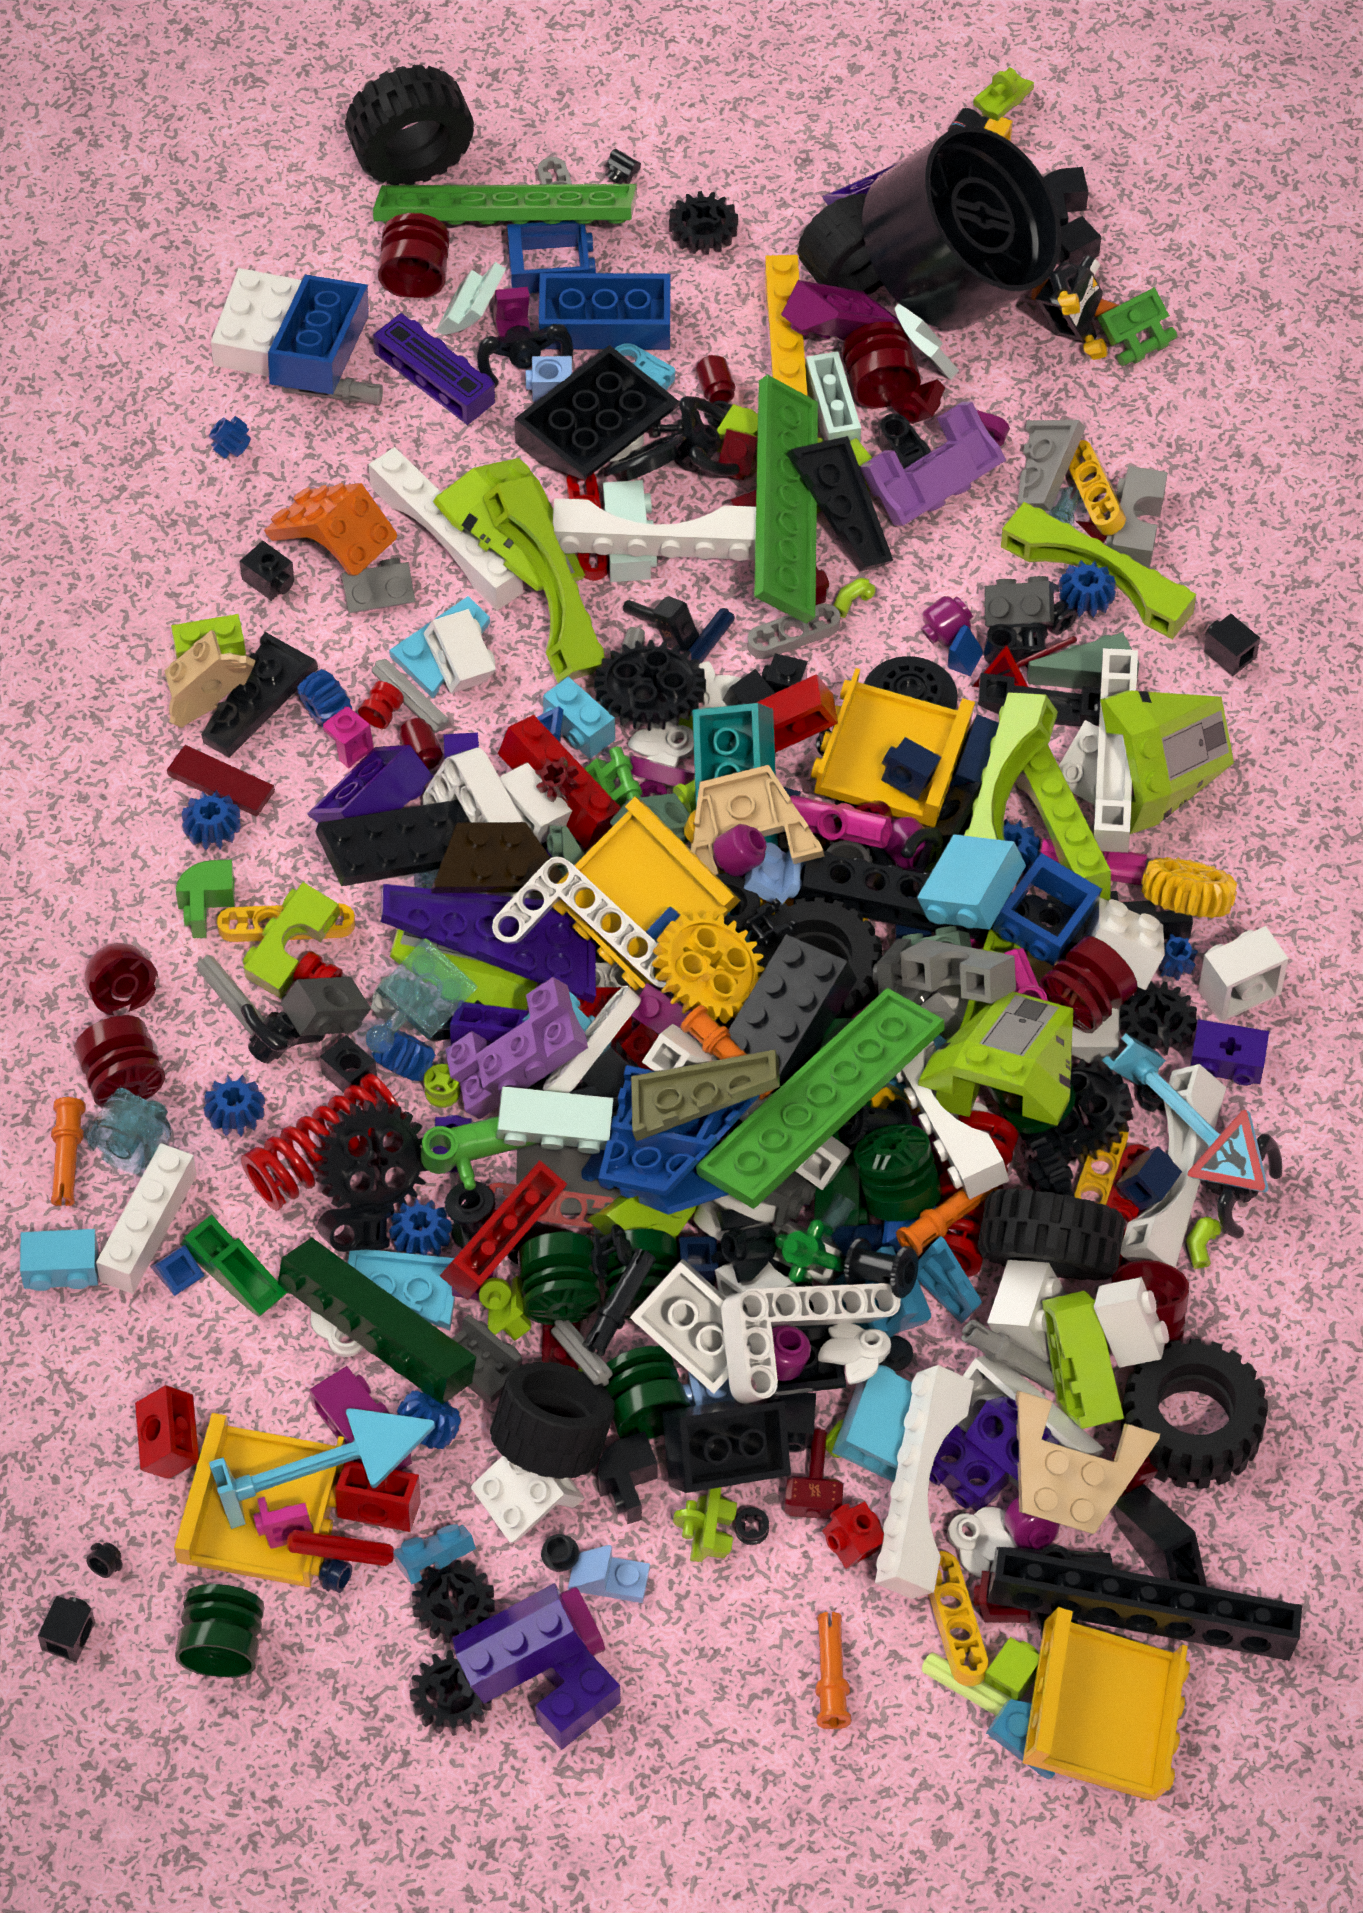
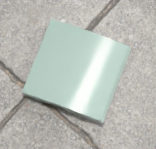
M495 262L484 276L471 270L459 284L435 332L443 335L452 334L476 323L484 314L506 268Z
M898 303L895 311L906 334L943 375L950 380L953 379L959 369L940 349L943 344L942 341L921 318Z

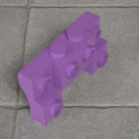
M961 402L937 417L947 442L903 469L894 450H884L859 466L872 495L880 496L894 526H904L926 511L931 512L941 508L946 504V498L952 494L959 495L966 492L972 487L971 482L1006 461L1000 446L992 438L981 421L973 402Z
M552 977L526 994L530 1018L489 1046H487L485 1038L471 1031L445 1049L450 1077L458 1081L461 1086L465 1112L478 1119L483 1118L500 1106L503 1086L527 1089L588 1048L586 1034L580 1026L572 1007L568 985Z

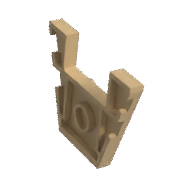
M769 765L700 782L694 821V840L691 844V851L715 875L719 874V871L713 859L714 841L718 836L738 824L754 827L764 837L786 832L793 864L825 857L820 842L811 832L808 824L792 803L791 798Z
M1017 1391L1015 1399L1018 1411L1016 1430L1019 1442V1512L1095 1534L1159 1440L1160 1434L1124 1424L1115 1459L1112 1462L1042 1440L1053 1401Z

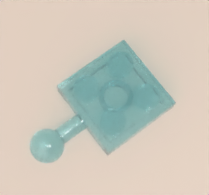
M425 938L376 990L397 1011L384 1025L377 1024L368 1030L366 1034L367 1046L376 1053L389 1051L395 1041L394 1034L407 1020L429 1040L478 986Z

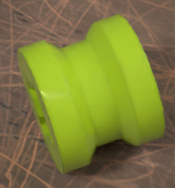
M437 1064L429 1068L424 1075L425 1097L427 1101L439 1108L452 1106L458 1101L461 1091L460 1083L450 1077L448 1064ZM437 1087L443 1088L444 1091L437 1090Z

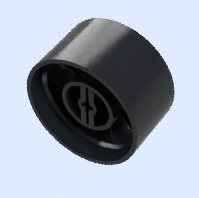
M964 126L946 132L879 176L871 185L864 201L862 213L863 236L870 261L879 279L900 305L921 318L925 323L938 328L956 330L974 325L1041 285L1053 272L1059 259L1061 249L1060 219L1055 201L1043 176L1032 161L1016 145L996 132L985 128Z

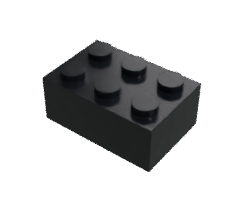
M771 1396L748 1404L740 1403L737 1400H729L662 1411L668 1482L672 1488L684 1493H691L791 1475L785 1401Z

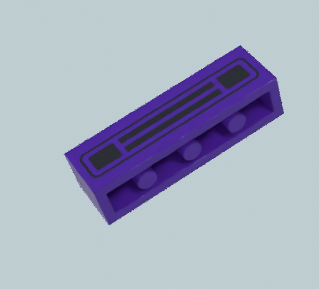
M400 313L373 334L374 353L376 356L466 425H469L495 404V383L487 374H481L473 368L465 357L456 355L448 349L441 339L434 338L427 333L416 320H410Z

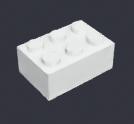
M238 268L211 340L213 365L269 376L268 351L301 284V280Z
M682 1258L632 1313L630 1318L713 1394L729 1378L721 1314L722 1304L726 1297ZM747 1340V1348L752 1353L751 1343Z

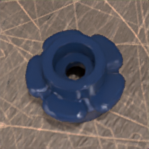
M339 1559L326 1560L319 1573V1580L322 1581L323 1589L328 1592L331 1589L341 1593L351 1578L352 1565Z

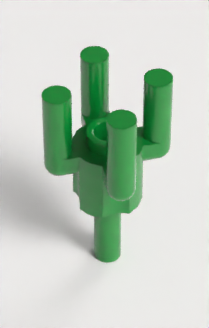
M816 1219L810 1223L807 1232L800 1230L789 1235L779 1234L776 1237L775 1244L782 1249L784 1259L787 1263L793 1264L788 1275L791 1282L801 1286H809L812 1283V1275L808 1270L816 1269L819 1266L836 1272L844 1271L845 1260L826 1252L825 1244L822 1241V1237L828 1238L833 1233V1228L830 1224Z

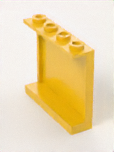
M855 668L851 681L844 680L839 698L844 700L842 706L835 705L838 724L834 725L832 732H825L820 750L825 753L822 759L816 757L813 765L811 778L816 779L814 793L858 806L870 801L881 800L888 804L893 816L899 818L913 817L921 824L935 827L971 725L975 702L962 698L957 711L859 683L860 669ZM905 737L942 757L931 782L918 800L881 780L886 766L882 765L886 753L891 746L897 748Z
M634 797L625 806L629 811L574 865L645 932L669 907H673L686 917L693 911H696L699 917L706 911H710L712 920H715L720 914L725 917L741 901L637 797ZM569 872L557 884L565 882ZM590 889L579 891L575 899L577 906L584 909L591 907L595 902L594 892ZM560 899L553 906L562 916L568 912L576 921L572 927L585 940L588 941L592 937L601 946L597 950L599 955L611 966L616 962L625 971L621 977L634 990L637 991L640 987L643 989L646 983L653 984L566 902ZM614 913L606 915L602 920V928L607 933L617 932L622 924L621 917ZM643 938L633 939L628 947L629 954L635 958L643 957L648 951L647 941ZM660 968L655 969V976L660 972Z
M212 1413L174 1546L177 1563L311 1588L313 1576H319L321 1567L324 1564V1557L291 1553L287 1550V1545L270 1549L266 1534L259 1536L253 1514L260 1512L257 1498L265 1496L270 1512L286 1506L305 1503L313 1526V1533L331 1535L333 1520L329 1519L331 1508H336L335 1488L345 1463L257 1492L256 1496L242 1500L246 1524L231 1529L209 1462L224 1458L234 1479L248 1474L251 1477L345 1445L344 1437H338L336 1446L228 1426L227 1415Z
M1058 1607L1044 1622L1022 1763L1132 1796L1155 1801L1165 1791L1171 1789L1175 1778V1769L1171 1767L1172 1757L1176 1753L1180 1742V1733L1176 1732L1177 1721L1181 1717L1185 1706V1697L1181 1696L1182 1685L1185 1683L1190 1670V1662L1186 1661L1188 1646L1181 1645L1174 1653L1073 1623L1071 1622L1073 1611Z

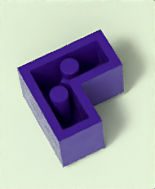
M584 1649L542 1672L556 1689L535 1705L536 1723L562 1750L621 1703L620 1684L587 1649Z

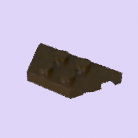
M526 822L457 823L442 858L437 876L432 884L431 893L518 892L551 857ZM556 865L552 867L549 873L551 882L555 884L564 877Z

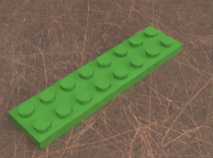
M637 184L382 185L373 207L374 221H383L386 224L388 220L396 215L423 213L435 217L439 221H447V223L454 225L462 224L466 221H479L481 224L511 221L514 224H525L530 220H543L547 224H557L562 220H575L579 224L592 223L594 220H607L609 223L619 224L632 219L637 199Z
M767 374L759 380L754 597L807 624L815 618L817 502L786 453L794 448L818 443V402Z
M886 988L696 1165L697 1175L752 1209H755L945 1030L944 1019L893 990Z

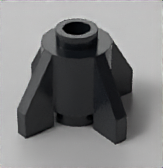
M733 1209L719 1211L716 1215L721 1231L729 1230V1232L723 1234L721 1250L711 1256L712 1263L734 1262L733 1269L737 1282L752 1281L774 1258L778 1249L775 1244L777 1234L769 1224L759 1222Z

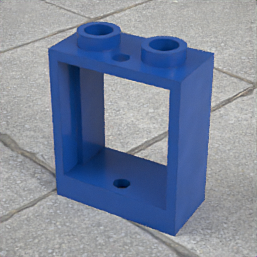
M575 220L561 221L557 224H547L544 222L507 224L512 288L528 287L529 294L539 293L540 273H596L595 257L588 258V252H593L592 232L586 233L585 224L576 223ZM578 247L580 266L524 270L523 250Z
M1041 853L1005 902L992 930L997 932L1004 940L1013 942L1027 950L1034 958L1045 961L1054 967L1094 910L1102 888ZM1033 885L1076 910L1058 937L1015 912V909Z

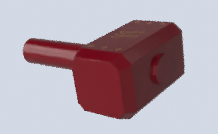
M823 1429L814 1430L808 1477L792 1476L787 1479L785 1513L789 1516L831 1519L829 1515L842 1506L844 1483L835 1479H823L827 1432Z

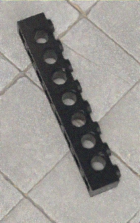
M824 851L825 857L805 861L801 876L802 885L799 890L798 899L805 898V902L815 901V897L825 898V902L832 904L834 900L845 903L846 909L849 911L851 908L858 910L863 914V918L935 932L936 929L956 926L957 931L969 933L970 939L983 943L986 941L989 929L966 928L958 925L929 922L917 897L931 873L907 871L895 865H878L869 863L861 858L850 859L835 856L827 851ZM833 879L841 880L843 883H837ZM867 886L875 887L878 891L871 890ZM902 893L909 894L913 898H908L904 896ZM1027 894L1015 909V912L1058 937L1076 910L1063 902L1046 900L1037 895ZM1041 922L1048 923L1052 927H1047L1043 925ZM1085 923L1063 952L1060 959L1066 960V954L1083 939Z
M998 1547L990 1570L987 1603L1049 1615L1060 1607L1073 1611L1072 1619L1287 1661H1290L1300 1639L1302 1605L1004 1547Z

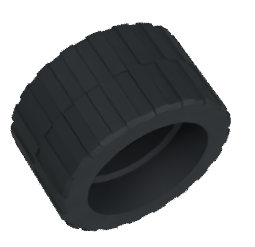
M852 194L835 200V202L827 205L820 213L816 214L804 229L797 249L799 260L818 284L863 291L867 295L874 293L883 286L870 261L863 236L862 213L867 194Z
M554 1362L526 1363L518 1368H514L506 1377L490 1427L491 1440L502 1456H505L509 1462L529 1473L532 1472L538 1474V1476L553 1477L555 1479L576 1478L580 1475L588 1474L591 1472V1469L597 1466L615 1413V1403L611 1399L608 1390L601 1384L594 1385L583 1371L581 1372L574 1367Z

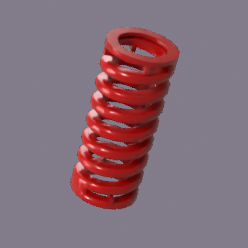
M371 1073L362 1077L359 1086L351 1085L345 1088L343 1096L335 1095L329 1099L327 1106L320 1105L316 1107L312 1112V1117L303 1116L299 1118L296 1127L287 1126L282 1129L280 1137L272 1136L265 1141L264 1148L255 1147L241 1156V1163L250 1183L271 1209L278 1211L287 1203L278 1187L290 1199H296L300 1195L299 1188L293 1177L279 1161L277 1151L285 1156L290 1169L301 1185L306 1189H312L316 1184L314 1175L303 1158L294 1149L293 1141L300 1145L309 1164L320 1175L324 1172L313 1167V1163L322 1160L323 1156L314 1152V1148L318 1147L310 1139L309 1130L316 1135L321 1147H324L325 1142L318 1137L319 1134L330 1135V1131L325 1126L324 1119L338 1124L340 1120L337 1112L340 1109L349 1116L351 1114L350 1104L354 1103L363 1109L364 1100L373 1102L376 1108L379 1100L374 1089L381 1094L389 1107L392 1104L398 1105L392 1093L377 1076ZM370 1128L368 1130L369 1137L371 1135L373 1128ZM388 1132L385 1137L393 1136L394 1132ZM357 1136L349 1141V1152L354 1151L358 1147L359 1139ZM266 1166L269 1167V1169H270V1171H271V1173H272L274 1179L272 1178V1176H271L270 1173L268 1172Z
M972 1111L970 1117L958 1115L956 1119L971 1128L990 1131L989 1136H992L991 1139L1004 1161L1008 1174L1006 1166L1011 1163L1013 1158V1151L1019 1136L1017 1129L1006 1119L984 1111ZM997 1133L1001 1135L1005 1140L1000 1141L996 1138H993V1136ZM948 1160L943 1161L942 1174L939 1176L942 1194L939 1202L936 1204L938 1207L963 1188L956 1189L947 1171L951 1167ZM1003 1184L997 1186L998 1189L1004 1188ZM985 1200L983 1201L984 1204H979L967 1214L977 1218L979 1221L961 1218L947 1228L948 1231L944 1237L967 1277L974 1276L980 1272L984 1259L980 1255L977 1246ZM949 1229L960 1230L963 1232L959 1235L950 1231ZM967 1233H969V1234L973 1235L974 1237H966V1236H967ZM936 1239L922 1249L923 1252L918 1256V1259L923 1256Z

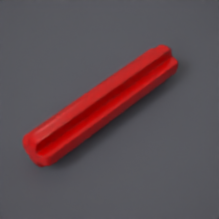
M294 1530L287 1536V1550L291 1553L379 1566H388L394 1559V1548L387 1543Z

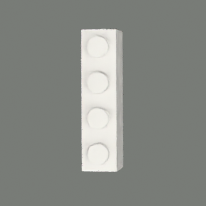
M162 1143L159 1144L96 1261L100 1282L134 1294L197 1176L194 1155Z

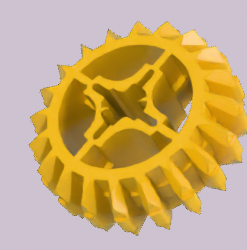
M1170 857L1156 858L1149 861L1141 881V892L1154 905H1160L1163 909L1175 911V913H1183L1187 916L1193 915L1199 918L1223 917L1229 914L1232 906H1234L1237 895V882L1224 870H1218L1215 866L1203 864V862H1195L1191 859L1184 860L1179 857L1176 859Z

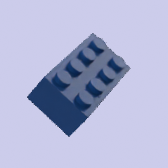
M540 273L539 330L552 324L566 326L572 338L574 349H605L609 345L615 349L621 344L629 343L643 350H670L671 274ZM555 341L545 349H561V343Z
M304 275L268 351L269 384L314 391L316 393L334 394L369 317L368 284Z

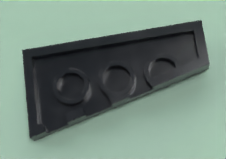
M846 436L802 446L787 452L786 454L858 570L864 571L891 563L893 557L849 437Z
M264 632L260 639V647L256 653H251L249 656L255 660L250 676L245 685L239 684L231 691L226 702L220 703L201 734L203 743L230 758L297 691V686L305 677L318 669L316 659Z

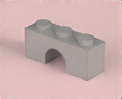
M1128 466L1126 479L1119 478L1116 492L1117 498H1121L1120 505L1126 516V522L1120 531L1107 535L1106 546L1130 556L1134 561L1150 569L1157 524L1145 523L1137 517L1143 515L1160 517L1168 472Z
M924 939L900 952L902 986L933 992L943 986L961 985V998L991 1004L1016 990L1015 959L1013 955Z

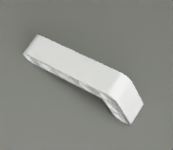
M474 748L447 757L423 794V805L445 801L450 802L458 799L470 822H523L487 754L481 748ZM509 892L511 897H514L517 892ZM530 892L525 897L529 899H544L541 892Z
M554 857L546 861L493 920L492 929L495 936L504 943L515 944L520 942L549 910L562 899L655 986L662 989L666 985V982H660L655 979L656 967L652 966V962L658 957L653 953V949L658 943L565 858ZM559 864L566 866L569 871L567 880L561 884L551 882L549 873L552 867ZM583 889H590L595 894V902L586 909L578 907L575 900L576 895ZM532 891H539L544 897L542 907L534 911L527 909L525 897ZM611 913L619 915L622 920L620 929L615 933H607L602 928V920ZM509 917L516 918L519 922L517 934L512 937L503 936L500 930L502 921ZM635 938H643L648 943V951L643 957L635 958L629 954V944Z
M885 1283L756 1288L729 1296L722 1304L721 1314L729 1386L732 1396L738 1402L748 1404L771 1397L775 1393L778 1379L772 1327L778 1325L809 1326L871 1323L897 1313L900 1308L901 1299L895 1297L894 1293H892L891 1285ZM842 1298L846 1302L847 1310L842 1305ZM875 1298L878 1300L879 1309L875 1305ZM809 1300L813 1303L814 1312L810 1309ZM776 1301L780 1304L781 1314L776 1308ZM743 1302H744L745 1305L747 1306L748 1315H746L745 1312L743 1311V1307H742V1303H743ZM747 1340L751 1343L752 1353L747 1348ZM751 1377L756 1383V1391L751 1385Z

